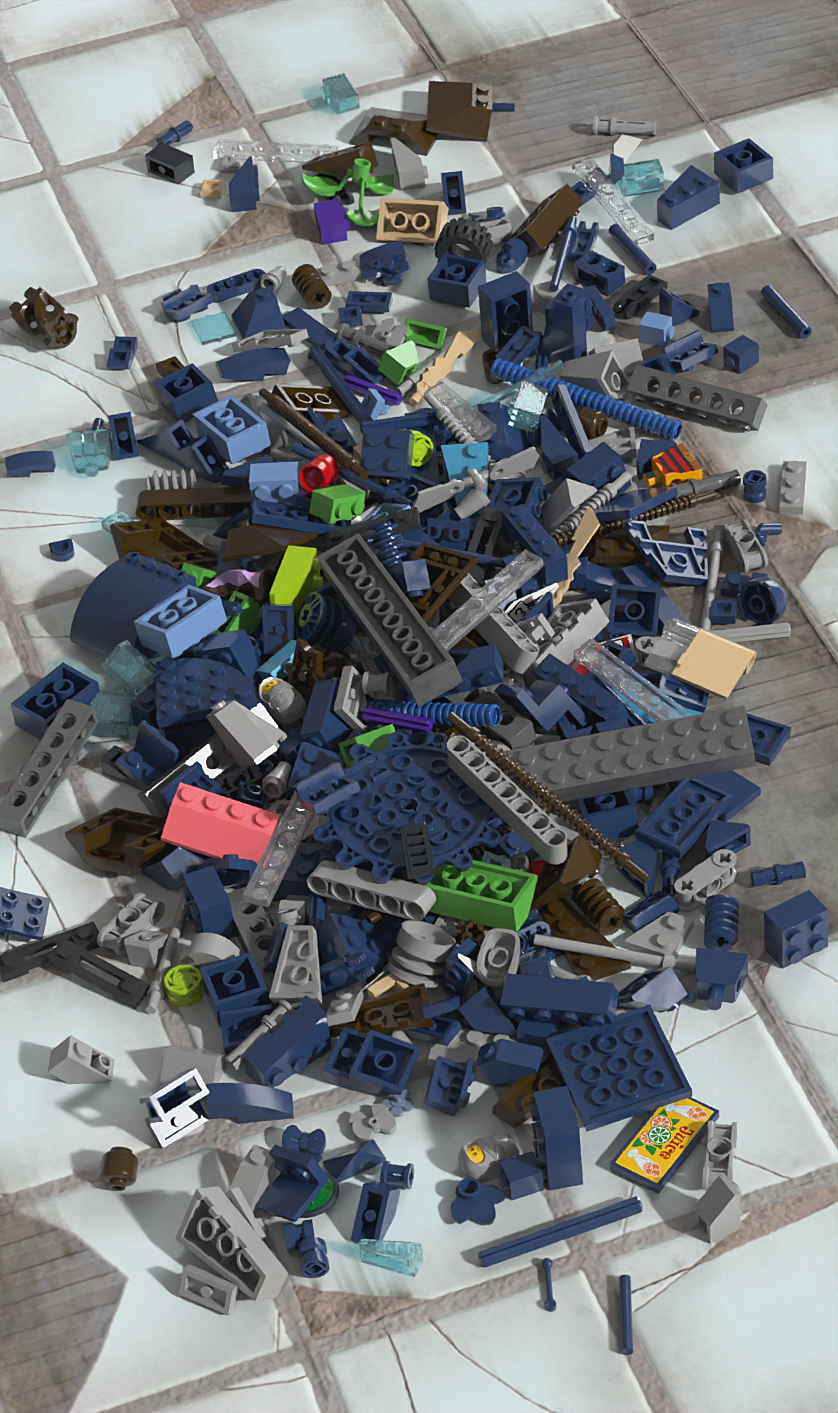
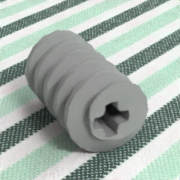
M181 469L180 476H177L175 470H172L171 476H168L166 470H163L161 477L154 470L152 477L148 475L147 478L148 490L197 488L193 469H190L189 476H186L184 469Z

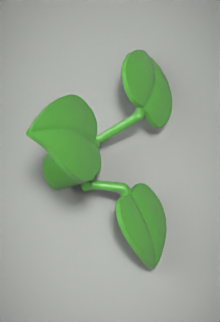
M361 158L355 159L353 169H348V173L340 185L329 178L302 174V181L306 188L321 196H334L335 191H340L351 176L354 183L360 184L359 210H349L347 218L351 222L362 226L377 227L379 218L378 213L375 211L363 210L364 187L377 194H390L394 189L393 174L368 176L371 163Z

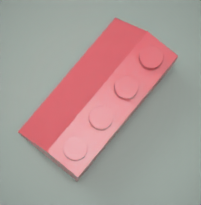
M180 782L169 810L161 841L213 858L223 859L225 854H238L239 859L255 861L261 872L277 830L279 815Z

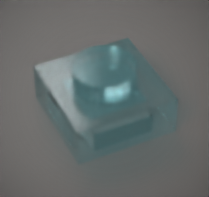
M117 510L101 521L102 529L112 534L110 530L112 523L132 522L134 519Z

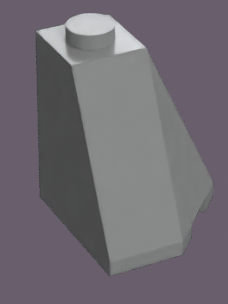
M612 350L565 361L559 374L560 380L565 381V383L569 382L572 385H577L578 388L583 387L585 390L589 389L591 392L601 393L604 397L609 396L610 398L623 400L627 398L629 393L627 388L630 381Z
M221 700L211 707L212 712L206 716L239 767L260 763L279 748L278 740L282 742L287 738L285 732L235 700L227 702Z

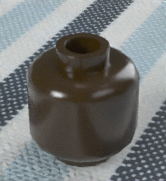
M584 407L577 412L587 438L594 439L605 434L608 420L602 411Z
M112 1147L110 1151L102 1156L100 1172L102 1182L109 1185V1189L114 1191H124L126 1187L132 1186L137 1178V1156L129 1148Z

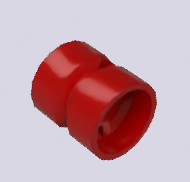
M320 454L299 470L298 480L301 487L310 493L313 490L326 488L339 476V465L330 455Z

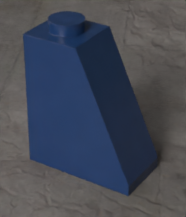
M338 678L317 681L305 708L300 732L303 742L332 751L351 729L334 711V702L339 689Z

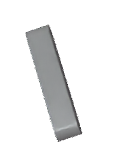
M329 860L321 861L307 879V886L317 895L414 921L422 920L436 902V895L433 890L424 885L393 877L385 884H378L373 879L371 871L355 867L343 870L336 862Z

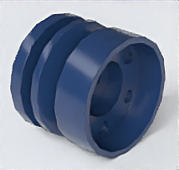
M311 592L306 596L298 610L295 621V633L298 639H303L311 645H319L323 649L330 647L337 652H341L351 642L356 630L357 620L342 600H334L328 595L324 596L319 592Z

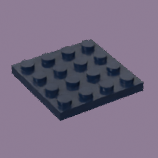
M651 1005L614 1017L613 1024L604 1023L603 1026L589 1024L546 1039L548 1050L565 1086H568L571 1100L586 1132L692 1097V1089Z

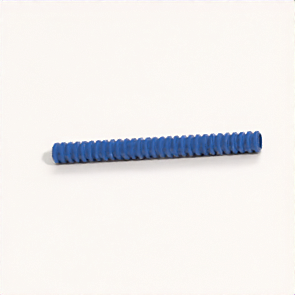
M497 358L492 364L491 376L493 378L504 379L505 382L510 381L513 385L523 386L525 389L529 388L530 391L535 390L536 393L548 395L550 398H553L557 385L565 384L573 405L576 407L580 405V408L589 407L602 411L607 418L618 419L621 423L625 421L627 425L638 426L641 430L644 428L647 432L657 433L658 436L664 435V438L667 439L670 437V440L673 441L681 433V421L677 420L675 422V419H668L666 416L662 417L661 414L656 415L652 411L649 413V410H642L641 407L636 408L635 405H629L626 402L623 404L621 400L610 399L609 396L604 397L601 393L597 394V392H591L589 389L585 390L583 387L578 388L575 384L565 383L563 380L559 381L558 378L553 379L552 376L540 374L538 371L534 372L532 369L528 370L526 367L521 368L518 364L515 365L506 360L502 361L500 358Z
M366 701L367 707L431 718L434 725L453 726L446 720L451 712H454L470 726L497 727L501 719V711L497 704L469 705L467 703L441 704L428 702L418 707L415 702ZM304 715L297 721H303ZM362 719V723H364V722H365V723H374V722L364 721V720Z

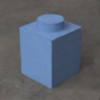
M647 311L639 323V342L659 347L666 346L669 339L673 338L675 328L672 326V317Z

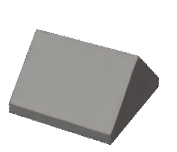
M638 338L596 347L589 352V355L612 350L627 377L633 375L636 364L641 365L643 363Z
M566 478L541 506L546 532L548 534L553 533L554 529H557L559 525H562L563 521L571 517L572 513H575L585 502H588L598 490L593 486Z
M182 1045L165 1047L159 1086L170 1080L173 1076L194 1068L197 1069L205 1085L219 1083L227 1065L225 1057L229 1054ZM193 1077L185 1081L188 1092L199 1089Z

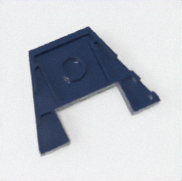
M625 520L622 528L662 581L699 586L706 584L708 580V559L705 558L707 543H705L706 529L687 527L683 533L687 544L652 540L644 521Z

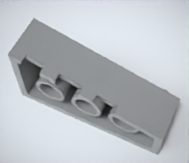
M596 598L560 604L555 608L547 620L555 634L552 638L535 644L539 652L531 673L526 675L518 673L527 689L537 680L533 670L549 653L569 665L610 622Z
M219 1186L196 1189L175 1239L231 1283L237 1285L241 1291L254 1301L277 1298L287 1277V1270Z

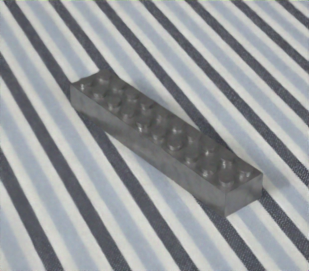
M359 533L316 557L327 580L418 707L463 682L454 660Z
M745 706L502 752L503 754L508 753V758H514V763L519 762L520 768L525 767V772L531 773L530 777L535 776L536 782L541 781L542 787L547 786V791L552 790L553 796L558 795V800H564V802L756 766ZM508 770L503 771L537 806L547 805V803H541V798L536 799V794H530V789L525 790L524 784L519 785V780H514V775L509 776Z

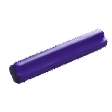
M351 375L344 377V381L354 391L366 395L368 388L376 389L381 397L385 399V402L392 405L401 404L402 395L400 393Z
M369 706L365 707L362 711V719L364 721L384 725L393 724L394 727L425 733L432 731L433 720L431 718Z

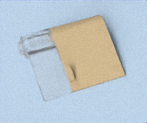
M674 617L671 621L667 620L662 631L663 634L647 657L644 665L727 700L743 673L748 674L751 670L757 652Z

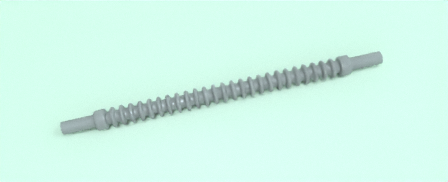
M427 393L424 396L425 401L437 413L436 417L443 422L444 426H447V429L451 431L452 435H455V439L459 440L460 444L478 443L475 442V438L471 437L470 433H467V429L463 428L462 424H459V420L455 419L454 415H451V411L447 407H443L432 393ZM488 455V471H490V467L495 461L491 460L490 455ZM540 515V517H535V519L545 529L542 515Z
M625 471L611 484L607 483L603 486L602 490L598 491V494H594L593 498L589 499V502H585L580 509L572 513L571 517L563 521L562 525H559L549 535L552 537L553 534L558 535L559 532L564 533L566 530H575L579 526L587 508L591 507L594 511L604 506L605 502H609V499L616 496L617 490L632 478L631 474ZM526 555L532 563L530 555Z

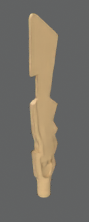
M458 331L445 358L436 357L434 366L428 367L427 372L422 374L421 381L416 384V390L409 399L410 404L417 405L427 393H431L438 386L436 383L444 379L455 367L453 362L460 354L464 357L482 335L480 331Z
M591 507L587 508L572 538V541L575 542L569 554H566L568 579L557 583L559 587L552 594L554 608L562 601L563 594L569 589L570 582L574 580L573 572L581 564L578 559L579 555L600 526Z

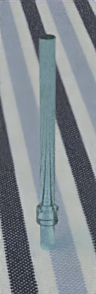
M560 359L545 368L542 366L535 370L536 373L478 404L501 402L538 381L543 382L549 379L550 375L565 368L564 364ZM477 404L455 415V419L459 420V424L478 414Z

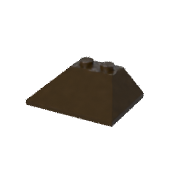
M429 81L426 131L487 142L492 113L493 86H488L484 83Z
M371 107L349 142L350 145H359L370 141L372 143L376 135L406 139L407 147L415 154L427 156L441 133L426 131L427 115Z
M250 517L248 520L237 522L238 527L229 530L223 561L229 562L285 551L288 545L297 546L323 536V534L252 523Z
M162 518L112 523L110 525L119 560L130 552H139L140 555L154 558L155 561L168 564L177 570H182L184 563L203 568L218 565L217 554Z
M669 525L647 526L652 540L669 542ZM618 528L617 531L607 532L605 535H595L594 538L589 540L579 557H587L588 562L595 565L597 563L644 562L645 567L652 576L659 577L624 529Z
M422 542L409 557L410 561L425 559L431 588L424 591L421 597L409 598L408 595H405L425 623L478 563L477 557L427 542Z
M116 807L65 832L66 839L87 866L98 868L99 871L117 872L120 876L132 875L135 870L145 866L173 846V844L161 841L166 818Z

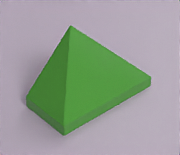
M406 318L404 324L408 329V335L405 336V341L409 342L412 340L416 344L442 349L447 328Z

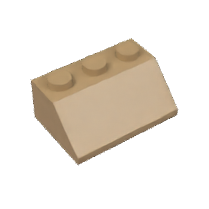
M381 198L376 240L436 244L442 228L447 223L449 208L443 201Z

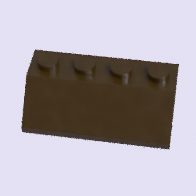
M565 184L542 200L511 235V238L515 237L523 240L527 246V257L531 258L537 253L542 255L549 248L548 243H552L560 236L558 231H563L569 217H576L580 213L578 209L584 202L568 184Z

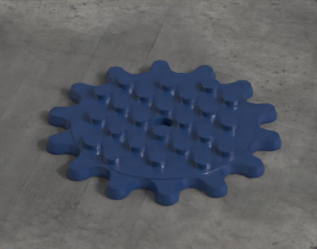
M393 732L387 738V747L381 751L370 750L363 744L352 746L349 753L354 760V764L347 769H343L345 776L358 782L360 791L353 794L350 800L339 802L332 806L330 811L321 814L328 817L329 820L326 824L317 827L313 832L314 839L320 845L338 843L343 846V849L336 855V863L341 869L348 870L360 863L371 864L373 866L372 877L378 884L387 883L391 876L398 871H407L400 833L402 825L423 822L427 824L434 868L446 864L453 866L460 872L468 871L473 863L472 856L468 853L471 847L485 846L493 848L498 845L501 834L498 830L490 827L488 823L493 819L501 817L449 767L446 748L447 737L445 734L440 732L432 733L425 743L412 745L407 741L404 733ZM407 806L416 807V811L414 812V810H406L404 808ZM427 863L413 864L412 867L427 865ZM433 876L415 878V880L421 885H426L431 882Z

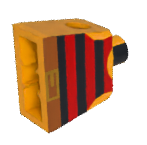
M681 443L654 456L651 459L652 471L643 474V480L647 487L659 484L660 487H669V484L685 483L690 478L702 479V468L684 444Z

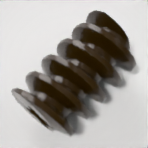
M303 264L295 269L292 275V283L308 307L321 309L328 305L332 297L331 291L315 267L311 264Z
M590 879L574 890L571 899L602 935H612L621 928L625 909L619 905L610 892H607L606 887L602 885L599 879Z

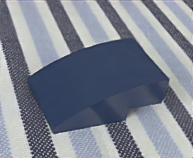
M344 1026L323 1070V1080L338 1087L363 1093L401 1095L422 1047L371 1029L366 1034Z

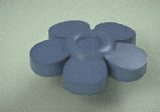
M404 1089L401 1095H387L388 1099L382 1101V1104L388 1106L389 1111L391 1110L395 1117L401 1116L403 1110L409 1112L414 1108V1102L410 1100L412 1094L407 1089Z

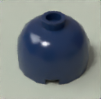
M758 577L740 587L742 589L740 594L737 595L738 610L746 621L751 620L757 623L753 626L773 624L784 614L787 597L783 587L777 581L767 577Z

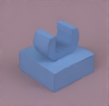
M368 388L361 404L373 420H377L379 414H387L390 406L384 405L385 399L381 397L376 389Z

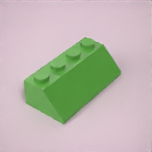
M473 860L470 869L465 872H460L453 866L446 864L435 867V875L431 882L424 885L433 890L436 895V902L429 912L466 921L473 918L474 922L509 929L517 933L529 915L537 875Z

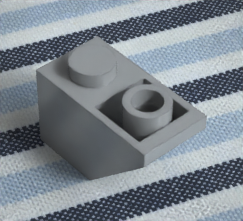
M70 1035L51 1050L48 1072L69 1084L110 1083L112 1081L115 1059Z
M724 1173L717 1177L695 1205V1225L710 1244L740 1230V1216H742L740 1198L742 1194L738 1185L735 1182L731 1183Z

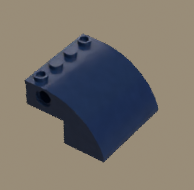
M139 552L126 554L125 557L104 569L86 589L73 617L70 631L71 642L130 668L139 665L159 653L141 645L134 621L188 584L197 587L196 577L187 574L183 570L172 568L168 564L155 561L154 558L140 555Z

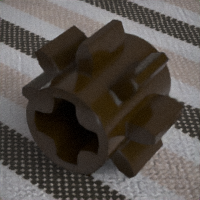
M473 918L466 923L463 920L456 925L457 930L451 936L455 938L456 944H462L467 938H470L477 944L475 950L477 952L480 950L486 936L484 935L483 925L474 922Z

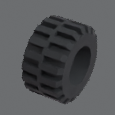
M459 217L458 220L455 218L451 219L450 222L444 225L434 246L435 258H439L437 261L439 262L445 253L485 261L486 265L493 246L491 233H487V228L485 226L482 227L479 221H472V218H467V220L463 217ZM457 244L464 245L468 247L470 250L462 249Z

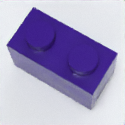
M334 199L313 203L315 221L322 245L347 241V232L350 231V224L346 218L345 207L340 206L339 200Z

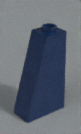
M564 289L552 301L538 356L546 355L548 357V363L563 367L565 361L587 356L584 295Z

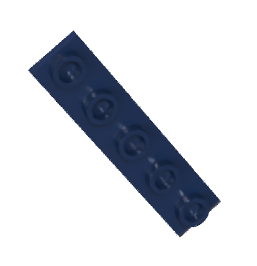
M182 419L154 428L137 440V443L189 471L193 469L196 475L211 483L220 482L224 471L229 470L209 435L206 434L193 438Z

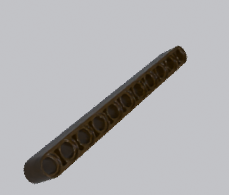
M382 482L379 483V485H381V486H383V487H385V488L387 487V485H386L385 483H382ZM250 486L144 490L138 494L135 514L141 520L161 518L164 520L232 518L246 508L250 510ZM370 491L364 508L376 503L375 496L378 494Z

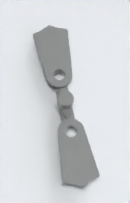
M530 447L503 462L494 463L490 467V471L477 472L476 469H471L467 473L468 477L463 478L462 481L454 479L447 484H440L419 491L413 505L417 507L420 513L460 494L466 486L474 487V489L480 487L484 491L487 488L486 480L488 477L492 480H497L531 469L535 466L540 456L534 447Z

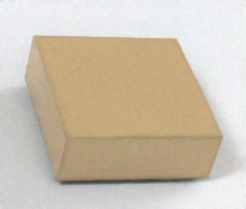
M203 180L200 190L201 198H221L225 186L224 180Z

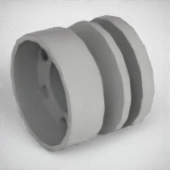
M414 920L403 922L396 939L399 946L393 948L392 957L387 964L389 971L399 979L413 985L425 983V986L428 988L438 987L443 980L446 966L444 962L447 961L451 949L456 944L455 938L444 929L433 924Z

